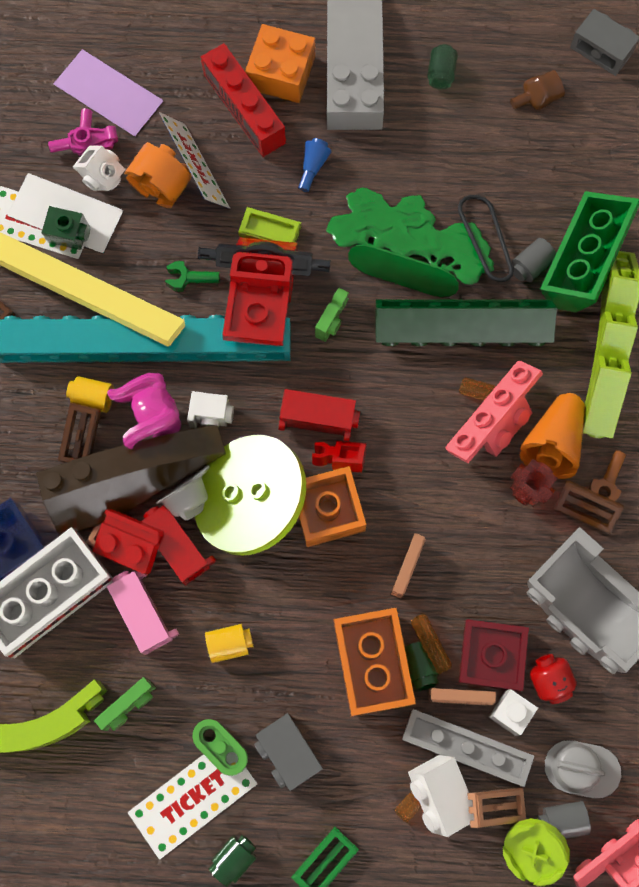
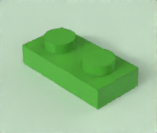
M143 677L101 713L94 722L101 730L108 731L110 728L113 731L117 730L128 720L126 714L135 706L137 709L142 708L153 698L150 693L156 687L148 678Z

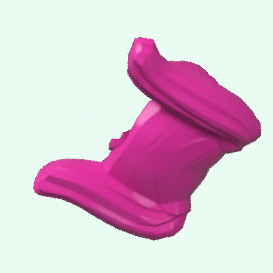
M147 373L129 381L120 388L107 391L110 399L118 403L132 401L131 408L138 424L130 428L123 436V443L132 450L137 442L151 435L157 437L180 431L179 411L174 399L166 390L163 375Z

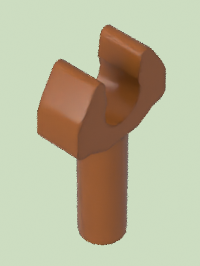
M615 451L604 477L600 480L593 479L588 489L599 493V489L603 488L608 492L607 498L616 501L621 494V490L616 487L615 481L626 454L621 451Z

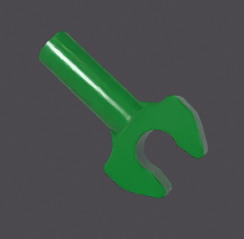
M175 261L166 266L168 273L181 274L179 279L165 280L167 287L175 292H184L186 285L189 283H220V272L189 271L185 267L184 261Z

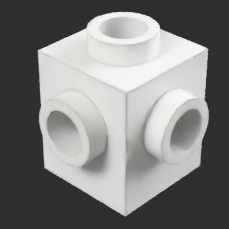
M89 146L73 166L83 177V183L93 191L113 190L120 183V176L126 170L119 163V157L103 146Z

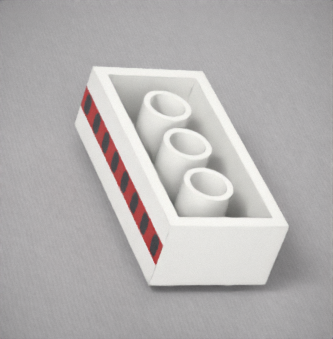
M72 527L0 581V650L4 656L15 659L103 591L106 586L113 583V577L94 552H92L82 536Z

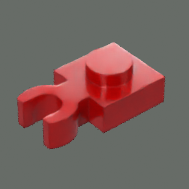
M336 441L335 447L324 442L315 443V453H312V465L325 466L332 464V470L350 466L351 472H363L366 443Z

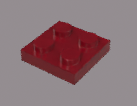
M466 619L459 683L523 691L529 627Z

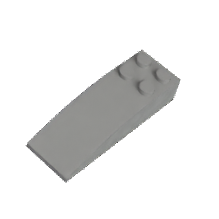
M328 0L327 130H382L384 116L382 0Z

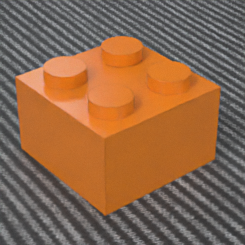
M262 24L245 70L246 74L260 93L300 103L316 57L315 38Z
M350 466L306 478V496L299 515L306 547L366 531V521Z

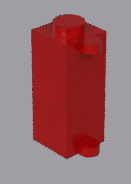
M285 389L278 430L285 431L287 426L344 436L343 441L349 442L352 428L358 429L360 411L355 410L356 400Z
M165 505L160 508L155 506L144 514V520L141 522L164 531L158 543L160 544L159 551L185 586L210 569V566L217 561L213 555L207 559L202 557Z

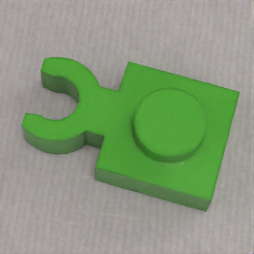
M340 288L337 289L331 303L327 305L315 327L316 338L326 342L330 334L334 336L337 333L342 322L339 319V315L349 300L347 298L349 292Z

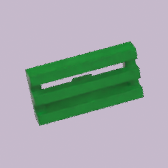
M334 826L291 878L300 887H311L310 885L340 850L346 846L349 851L318 886L328 887L358 852L359 848ZM335 837L338 838L340 841L304 881L301 878L304 872Z

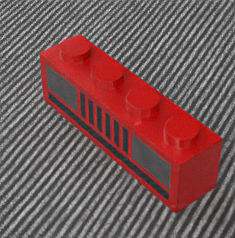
M225 43L200 56L204 76L261 156L264 157L285 145V126Z

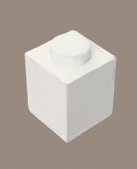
M509 689L503 693L489 718L514 736H520L538 707Z

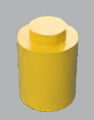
M77 376L74 381L69 382L66 397L70 398V403L74 402L79 405L102 409L101 412L107 413L113 401L108 396L107 391L114 389V385Z
M242 624L205 632L211 663L249 655L248 648L254 647L250 628L244 629Z

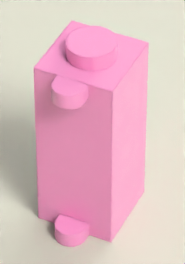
M125 571L116 575L112 579L113 583L106 587L140 653L147 655L172 641L173 638L179 635L177 629L168 631L141 580L148 574Z

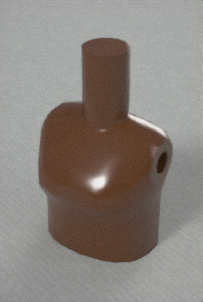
M551 70L543 75L526 80L523 84L524 93L511 98L510 103L513 109L530 103L535 110H541L551 102L564 97L565 89L557 72Z

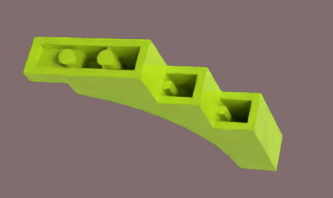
M619 251L601 294L599 330L585 401L583 433L598 439L603 437L613 438L632 373L629 357L638 329L635 313L639 302V265L635 253Z

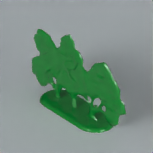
M368 188L356 189L355 192L346 195L348 207L352 210V213L333 216L326 229L327 233L332 234L333 240L338 246L348 247L362 244L354 246L348 253L350 263L359 271L432 296H453L459 290L457 279L464 284L472 285L479 281L482 273H486L464 224L455 223L441 231L435 229L433 225L436 219L431 211L425 209L426 204L421 195L404 197L397 206L390 207L382 194ZM469 222L470 229L490 272H493L494 262L488 257L491 248L488 242L482 238L481 231L476 224ZM369 237L375 238L373 245L368 242ZM413 254L423 256L430 264L409 258V256ZM432 255L437 258L435 262L431 260ZM446 257L454 259L447 267L445 264H442L441 267L438 266L439 262ZM455 265H461L459 270L453 269ZM451 271H453L456 274L457 279L453 274L450 273Z

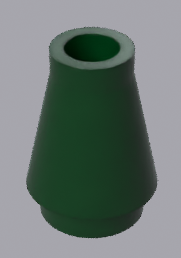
M422 642L407 645L405 652L411 683L415 692L437 686L439 684L437 679L439 673L424 650Z

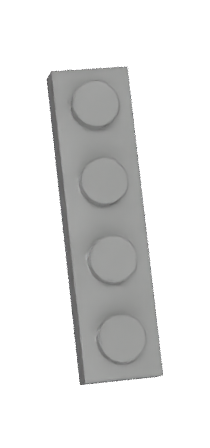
M414 709L411 711L402 737L403 741L439 755L455 757L457 762L525 787L534 759V755Z

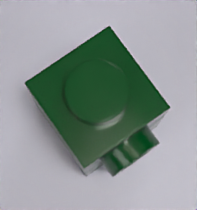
M49 206L41 233L48 243L81 250L83 242H86L89 238L90 225L83 213Z

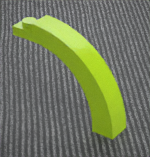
M94 679L68 702L45 716L23 723L0 724V752L29 751L51 745L74 734L91 722L83 711L87 709L90 712L104 701L102 695L108 690L101 681Z

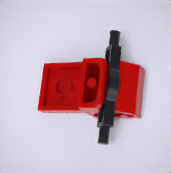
M240 237L236 245L219 244L216 249L198 248V260L216 261L217 267L231 268V282L222 334L225 341L283 346L294 276H310L312 270L330 273L331 260L313 259L311 252L298 251V245L294 242Z

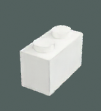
M438 755L408 772L412 782L410 783L411 791L420 802L424 812L422 815L424 824L432 833L449 837L468 826L471 820H474V814H469V807L473 806V802L468 800L467 793L469 792L455 757Z

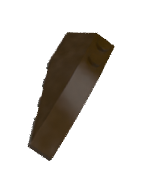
M218 425L141 440L133 446L132 450L125 445H121L37 472L36 475L42 501L60 536L71 527L79 533L101 525L106 517L105 511L108 509H113L127 515V511L139 504L143 505L150 501L152 496L158 492L178 484V480L190 473H196L225 455L226 451Z

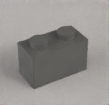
M593 9L575 32L570 48L616 76L634 53L639 42V36L631 29L625 28L612 20L608 15Z
M288 713L255 734L259 741L254 745L263 760L270 758L276 769L271 773L281 789L287 786L289 791H291L323 769Z

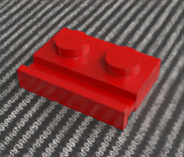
M113 509L106 510V517L104 522L101 523L92 552L142 574H150L160 546L158 543L164 531Z

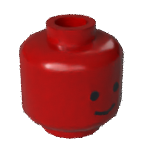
M547 654L538 658L535 661L537 665L530 671V678L539 698L549 701L550 704H559L573 697L577 681L568 661L565 658H555L553 654Z

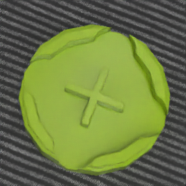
M530 818L519 821L510 828L504 841L503 856L508 868L517 878L524 882L525 880L534 882L533 885L546 886L554 884L562 878L570 862V849L565 837L556 827L544 820Z

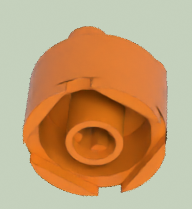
M148 142L142 146L124 173L127 174L126 180L135 190L146 198L149 195L158 198L156 204L165 208H172L190 182L192 175L186 164L180 163L174 158L176 153L165 144L156 147Z

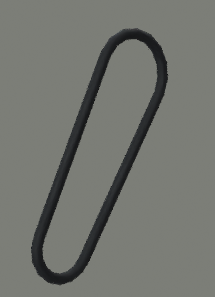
M480 195L464 197L459 202L458 212L486 274L496 282L510 280L514 273L513 265L493 205L488 199ZM478 199L488 205L509 267V275L507 277L498 278L491 274L462 210L463 203L467 200Z

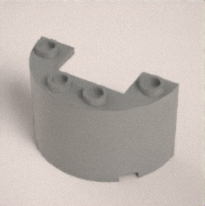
M579 527L528 580L529 590L526 593L549 616L546 619L547 623L557 632L561 633L563 631L572 639L570 644L580 654L585 655L588 652L612 674H615L617 671L627 673L639 660V592L599 556L604 548Z

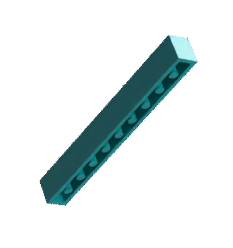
M101 315L93 316L92 319H80L76 316H64L62 319H51L46 316L21 319L16 316H6L4 319H0V363L291 361L290 318L286 319L283 346L223 340L225 316L211 315L208 318H197L192 315H182L180 318L184 319L185 327L173 343L167 347Z

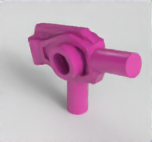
M82 109L80 127L70 130L68 133L69 138L49 141V150L53 153L71 149L73 153H77L80 156L89 146H103L105 149H112L114 144L118 142L116 127L91 128L93 112L90 109Z

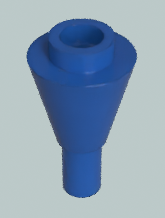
M313 138L312 141L305 142L304 173L298 187L302 191L309 192L314 176L317 175L332 152L328 148V143L321 139Z

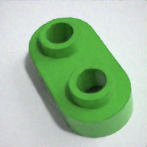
M206 719L195 726L193 730L195 746L221 773L233 776L241 773L246 768L248 763L246 749L220 722ZM209 729H212L216 734L212 742L206 741L204 736L205 732ZM231 752L238 756V761L235 765H230L227 762V755Z

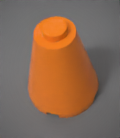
M566 393L557 396L521 444L520 459L530 469L540 474L542 470L552 472L551 477L557 479L571 478L577 473L580 466L585 403L578 395Z

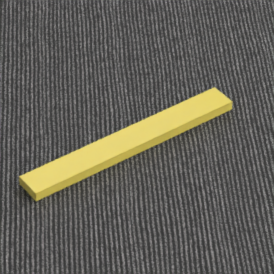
M0 232L1 266L167 347L173 343L184 329V319Z

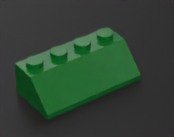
M584 192L540 288L546 300H552L557 309L576 313L597 302L639 208V199Z

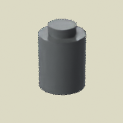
M537 238L512 260L514 276L520 281L532 282L552 264L556 251L545 239Z
M583 801L543 808V815L538 816V820H544L556 827L565 839L590 835L591 833L589 816Z

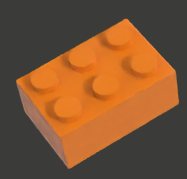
M397 608L334 619V628L351 717L415 705Z

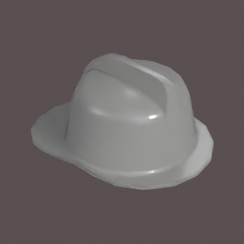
M209 465L191 474L166 497L156 502V504L162 502L175 517L181 516L184 520H189L203 511L204 502L208 499L202 476L210 468Z
M562 741L555 744L548 751L545 759V773L549 781L557 789L566 793L589 798H604L611 795L618 788L621 780V766L617 757L610 750L601 746L578 741Z

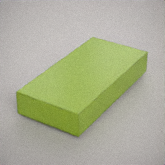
M247 207L238 233L240 237L296 243L302 226L301 222Z

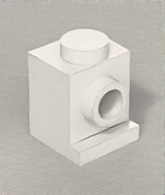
M192 391L187 417L190 428H197V423H201L202 427L218 425L219 427L227 426V423L232 424L234 406H230L227 395Z

